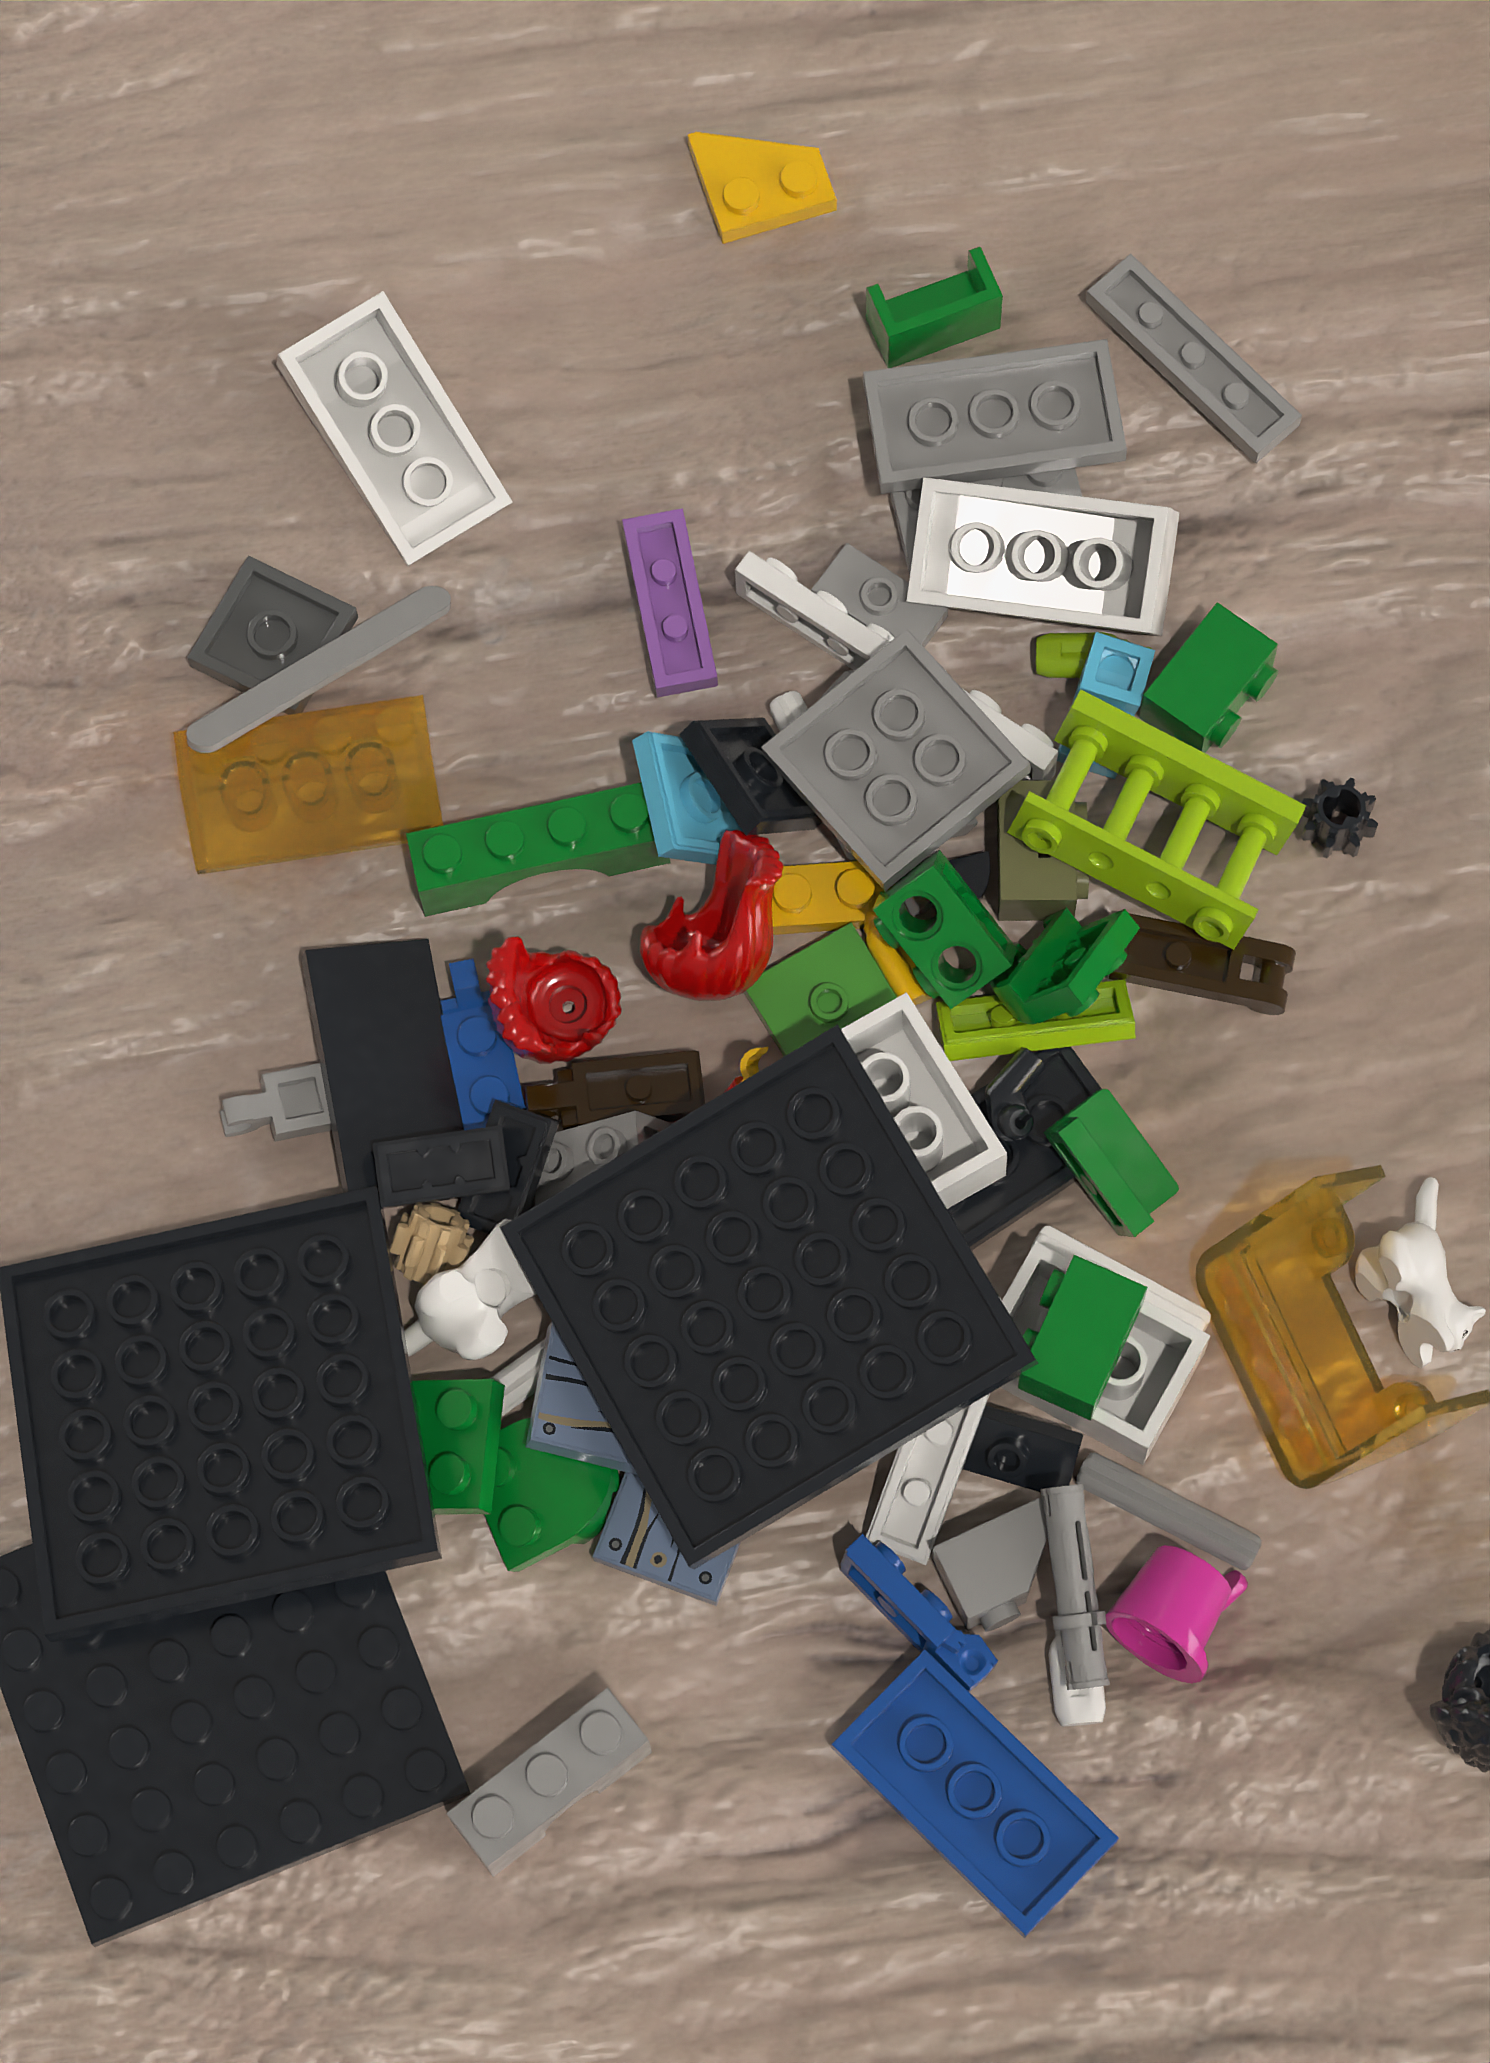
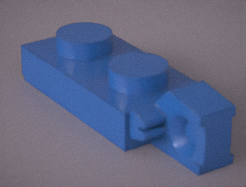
M473 958L449 963L456 997L441 1000L443 1015H440L464 1130L486 1127L495 1099L525 1108L513 1050L504 1042L502 1035L497 1031V1025L493 1020L492 1008L488 1002L490 990L481 992Z
M862 1534L845 1550L840 1564V1571L920 1653L925 1649L965 1689L970 1692L995 1668L998 1660L980 1635L963 1634L961 1630H956L949 1622L953 1617L947 1606L939 1597L927 1589L920 1593L902 1575L906 1568L900 1558L887 1545L878 1542L874 1546Z

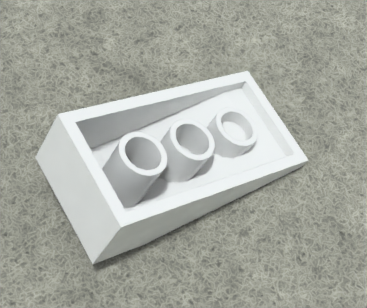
M384 291L278 354L276 365L407 566L512 504L511 498Z
M923 477L907 602L1162 636L1179 512L1163 506Z

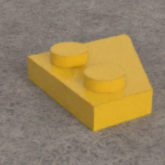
M701 132L688 134V147L722 244L837 211V198L819 148Z

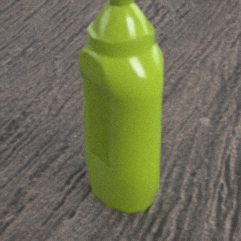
M1095 632L1048 633L1037 637L1036 673L1047 678H1080ZM1098 632V633H1102V634H1105V635H1108V636H1111V637H1114V638H1118V637H1116L1114 634H1109V633H1105V632Z

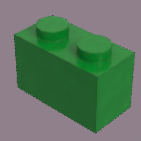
M1217 602L1143 694L1139 718L1204 753L1207 752L1212 744L1222 748L1234 734L1242 720V717L1237 714L1249 697L1256 702L1259 701L1276 679L1278 670L1273 667L1278 644Z
M1076 1255L1073 1256L1066 1273L1054 1269L1039 1302L1040 1306L1049 1309L1039 1332L1027 1328L1023 1335L1039 1364L1020 1373L1018 1389L1091 1421L1143 1306L1148 1287Z

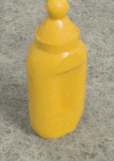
M871 901L863 907V909L868 910L863 930L866 934L868 950L897 998L907 992L914 1005L931 999L932 997L923 990L914 976L913 967L916 965L901 946L897 949L892 948L878 932L874 924V918L877 915L872 910L873 902Z

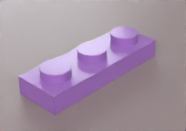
M683 508L622 519L657 698L717 687L718 677Z

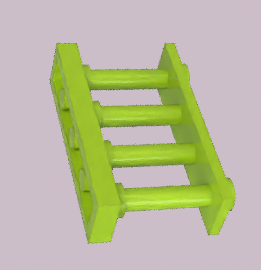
M1080 689L1053 740L1071 750L1047 798L1044 799L1029 791L1007 833L1024 841L1032 850L1049 854L1189 926L1201 937L1209 941L1220 942L1234 950L1259 910L1239 899L1262 849L1275 855L1279 854L1298 825L1306 805ZM1093 761L1127 778L1103 829L1069 812ZM1149 791L1183 807L1160 858L1125 841ZM1206 819L1240 837L1217 887L1182 870Z

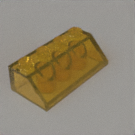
M423 695L272 717L211 753H200L191 749L187 744V730L173 732L180 791L198 875L408 843L406 833L444 825L430 722Z

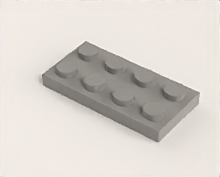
M1107 339L863 372L864 391L881 494L922 489L923 477L973 482L1126 461L1127 447Z

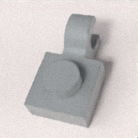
M320 1063L262 1074L260 1084L263 1093L235 1096L222 1100L224 1110L220 1111V1117L225 1137L246 1134L268 1124L271 1125L274 1142L332 1131Z

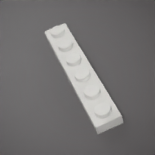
M749 551L735 569L737 595L853 670H857L895 639L884 628L876 624H869L866 627L849 616L844 604L828 592L818 591L815 594L797 582L794 572L777 559L768 558L765 561ZM972 690L970 693L965 691L1030 762L1031 772L1022 780H1051L1056 773L1058 750L1053 748L1054 745L1051 739L1033 725L1023 724L1019 726L1002 715L999 705L986 694L977 690Z

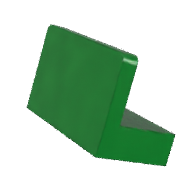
M1108 1089L1097 1090L1043 1132L1118 1236L1136 1237L1155 1222L1150 1213L1179 1191L1177 1182Z

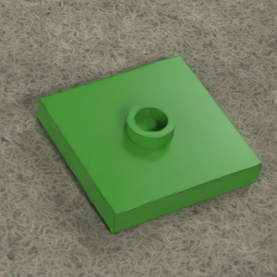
M852 922L764 971L757 982L744 992L783 1056L788 1055L837 1024L842 1029L897 998Z

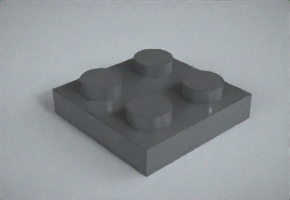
M248 555L187 658L192 668L244 693L350 631L358 619L357 609ZM313 694L282 712L299 719Z

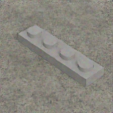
M1129 254L1087 291L1086 303L1253 462H1259L1300 426L1302 415L1132 254Z

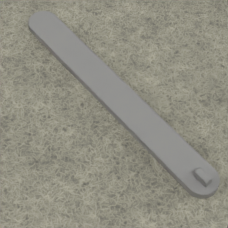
M426 586L417 590L193 722L186 732L187 744L191 749L200 753L217 751L447 614L451 608L450 594L438 586Z

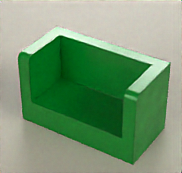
M979 246L968 250L967 271L888 300H885L878 283L866 287V320L887 368H893L1000 329L1003 295L982 248Z

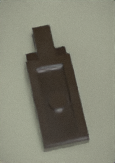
M696 1050L572 1063V1069L557 1072L558 1083L526 1086L525 1088L527 1109L556 1120L562 1119L563 1130L632 1111H638L667 1122L680 1120L705 1104L700 1054Z

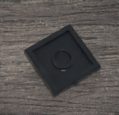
M765 718L692 721L679 734L746 836L815 830L823 822L763 755L761 747L776 735Z

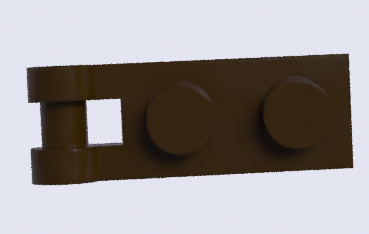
M1129 913L1140 929L1124 949L1128 954L1126 960L1109 974V979L1125 980L1127 983L1247 1006L1255 1012L1267 1015H1280L1285 1012L1288 993L1283 989L1285 974L1293 971L1296 951L1292 947L1243 936L1233 950L1220 942L1209 941L1201 937L1194 929L1185 924ZM1242 963L1256 965L1260 969L1258 982L1240 978Z

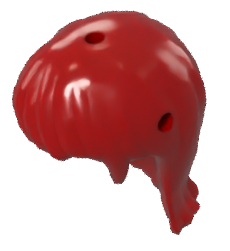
M726 830L720 842L713 888L705 903L693 914H685L683 910L684 899L682 896L677 897L664 921L657 926L648 925L642 930L640 937L641 958L650 976L665 991L696 1001H720L744 993L761 977L773 949V889L775 883L782 877L784 867L783 863L779 861V852L775 851L774 847L769 844L768 838L759 835L746 836L741 830Z
M519 936L508 937L501 947L492 949V957L486 962V967L490 971L485 978L486 982L490 985L488 1002L492 1008L493 1020L497 1025L498 1033L502 1035L504 1042L513 1052L517 1053L522 1059H529L539 1064L570 1061L583 1055L585 1052L591 1051L596 1045L602 1043L609 1030L616 1025V1019L622 1012L618 980L612 974L610 967L603 965L596 956L585 957L573 950H565L555 954L541 951L528 952ZM572 1004L575 1006V1010L572 1013H565L563 1011L564 1006Z

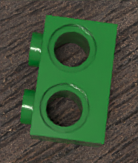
M940 849L914 867L888 890H883L879 893L872 909L877 915L874 918V924L878 932L892 948L897 949L901 946L916 965L913 967V973L923 990L933 999L941 996L950 1009L1012 966L1017 950L1016 946ZM913 896L925 897L935 905L937 915L926 920L917 919L908 913L904 901ZM953 946L964 947L974 955L976 964L967 969L955 968L945 960L943 951Z

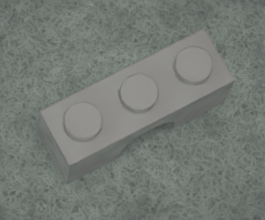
M607 1687L446 1814L494 1877L546 1836V1829L569 1807L594 1791H598L600 1794L651 1754L650 1742Z

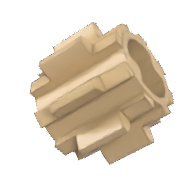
M437 1203L415 1204L411 1214L403 1213L390 1245V1252L397 1255L394 1263L395 1269L401 1270L404 1274L403 1277L408 1280H415L425 1285L435 1274L460 1267L468 1259L474 1242V1237L466 1235L470 1225L469 1221L463 1219L460 1216V1212L454 1209L450 1210Z

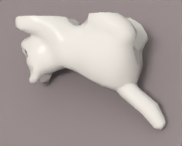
M1432 1177L1424 1180L1416 1196L1415 1222L1407 1223L1397 1231L1385 1233L1378 1246L1369 1247L1360 1252L1355 1265V1281L1359 1292L1368 1301L1386 1300L1393 1303L1396 1307L1399 1342L1405 1355L1419 1368L1431 1362L1433 1347L1440 1352L1447 1351L1452 1353L1461 1350L1464 1341L1472 1331L1474 1323L1483 1317L1486 1309L1482 1306H1467L1459 1302L1451 1290L1447 1279L1445 1250L1435 1231L1439 1184L1437 1179Z
M502 1220L494 1227L476 1252L460 1267L435 1274L418 1292L414 1306L419 1319L404 1331L408 1357L416 1354L433 1341L467 1360L483 1359L501 1347L508 1333L505 1324L501 1321L503 1315L515 1305L537 1295L500 1228L512 1220Z

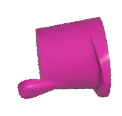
M1163 1545L1157 1547L1107 1612L1106 1627L1124 1648L1145 1665L1162 1675L1191 1684L1201 1682L1209 1666L1204 1648L1221 1613L1246 1590L1248 1582L1240 1571H1231L1223 1577L1218 1570L1193 1553L1178 1547Z

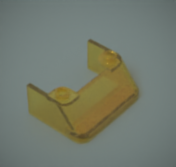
M1381 1165L1313 1177L1206 1250L1199 1258L1196 1266L1195 1279L1199 1294L1206 1309L1211 1314V1320L1280 1469L1288 1481L1303 1489L1332 1483L1420 1446L1490 1404L1489 1389L1439 1402L1435 1401L1432 1393L1423 1384L1413 1380L1397 1382L1384 1389L1333 1282L1331 1274L1347 1264L1355 1247L1354 1230L1343 1205L1386 1177Z

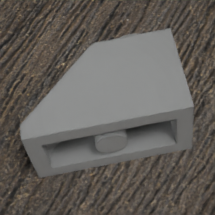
M1042 1497L933 1547L932 1560L966 1630L982 1624L985 1632L992 1631L1010 1623L1021 1615L1018 1606L1027 1601L1048 1541L1046 1514Z

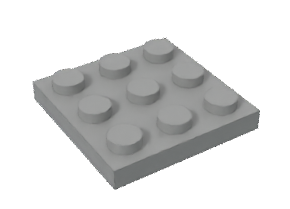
M908 629L898 635L761 747L765 758L884 891L888 890L1031 772L1030 762Z

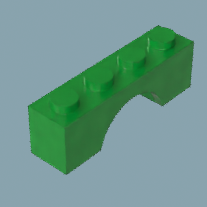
M642 782L406 833L425 917L486 904L493 895L503 888L520 880L544 873L585 869L598 871L610 877L670 863V858L658 857Z

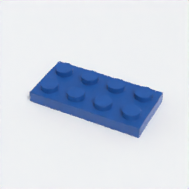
M925 1649L831 1744V1748L1024 1938L1119 1840V1837Z

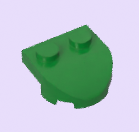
M1067 907L1044 919L1043 927L1045 929L1037 939L1035 938L1032 941L1033 945L1029 949H1025L1021 944L1014 943L1017 950L1012 966L989 982L998 999L1015 1019L1025 1024L1041 1023L1064 1013L1068 1017H1074L1085 1011L1098 998L1099 992L1096 988L1102 979L1115 971L1126 960L1128 954L1124 949L1140 929L1126 909L1084 926L1080 925Z
M531 1418L519 1420L500 1430L491 1514H484L507 1571L519 1572L573 1543L585 1544L592 1540L604 1528L607 1521L604 1518L610 1507L612 1494L619 1490V1473L616 1469L526 1448Z

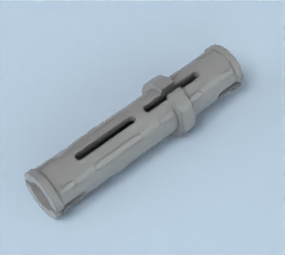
M1083 1484L1041 1489L1057 1598L1058 1616H1053L1052 1618L1054 1630H1060L1067 1690L1110 1685L1104 1658L1101 1629L1102 1624H1107L1105 1610H1099L1095 1590Z

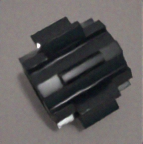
M1350 777L1346 780L1345 785H1335L1333 781L1328 782L1322 779L1317 790L1318 795L1316 794L1314 799L1303 798L1302 803L1306 807L1302 815L1308 818V821L1304 826L1301 838L1303 841L1310 840L1312 844L1317 842L1321 845L1324 858H1328L1332 851L1341 850L1344 855L1349 853L1352 857H1355L1358 854L1362 838H1373L1376 833L1378 822L1369 818L1374 808L1376 797L1375 795H1367L1366 792L1360 794L1354 788V778ZM1335 811L1349 816L1346 817L1343 825L1335 824L1329 820L1333 817Z

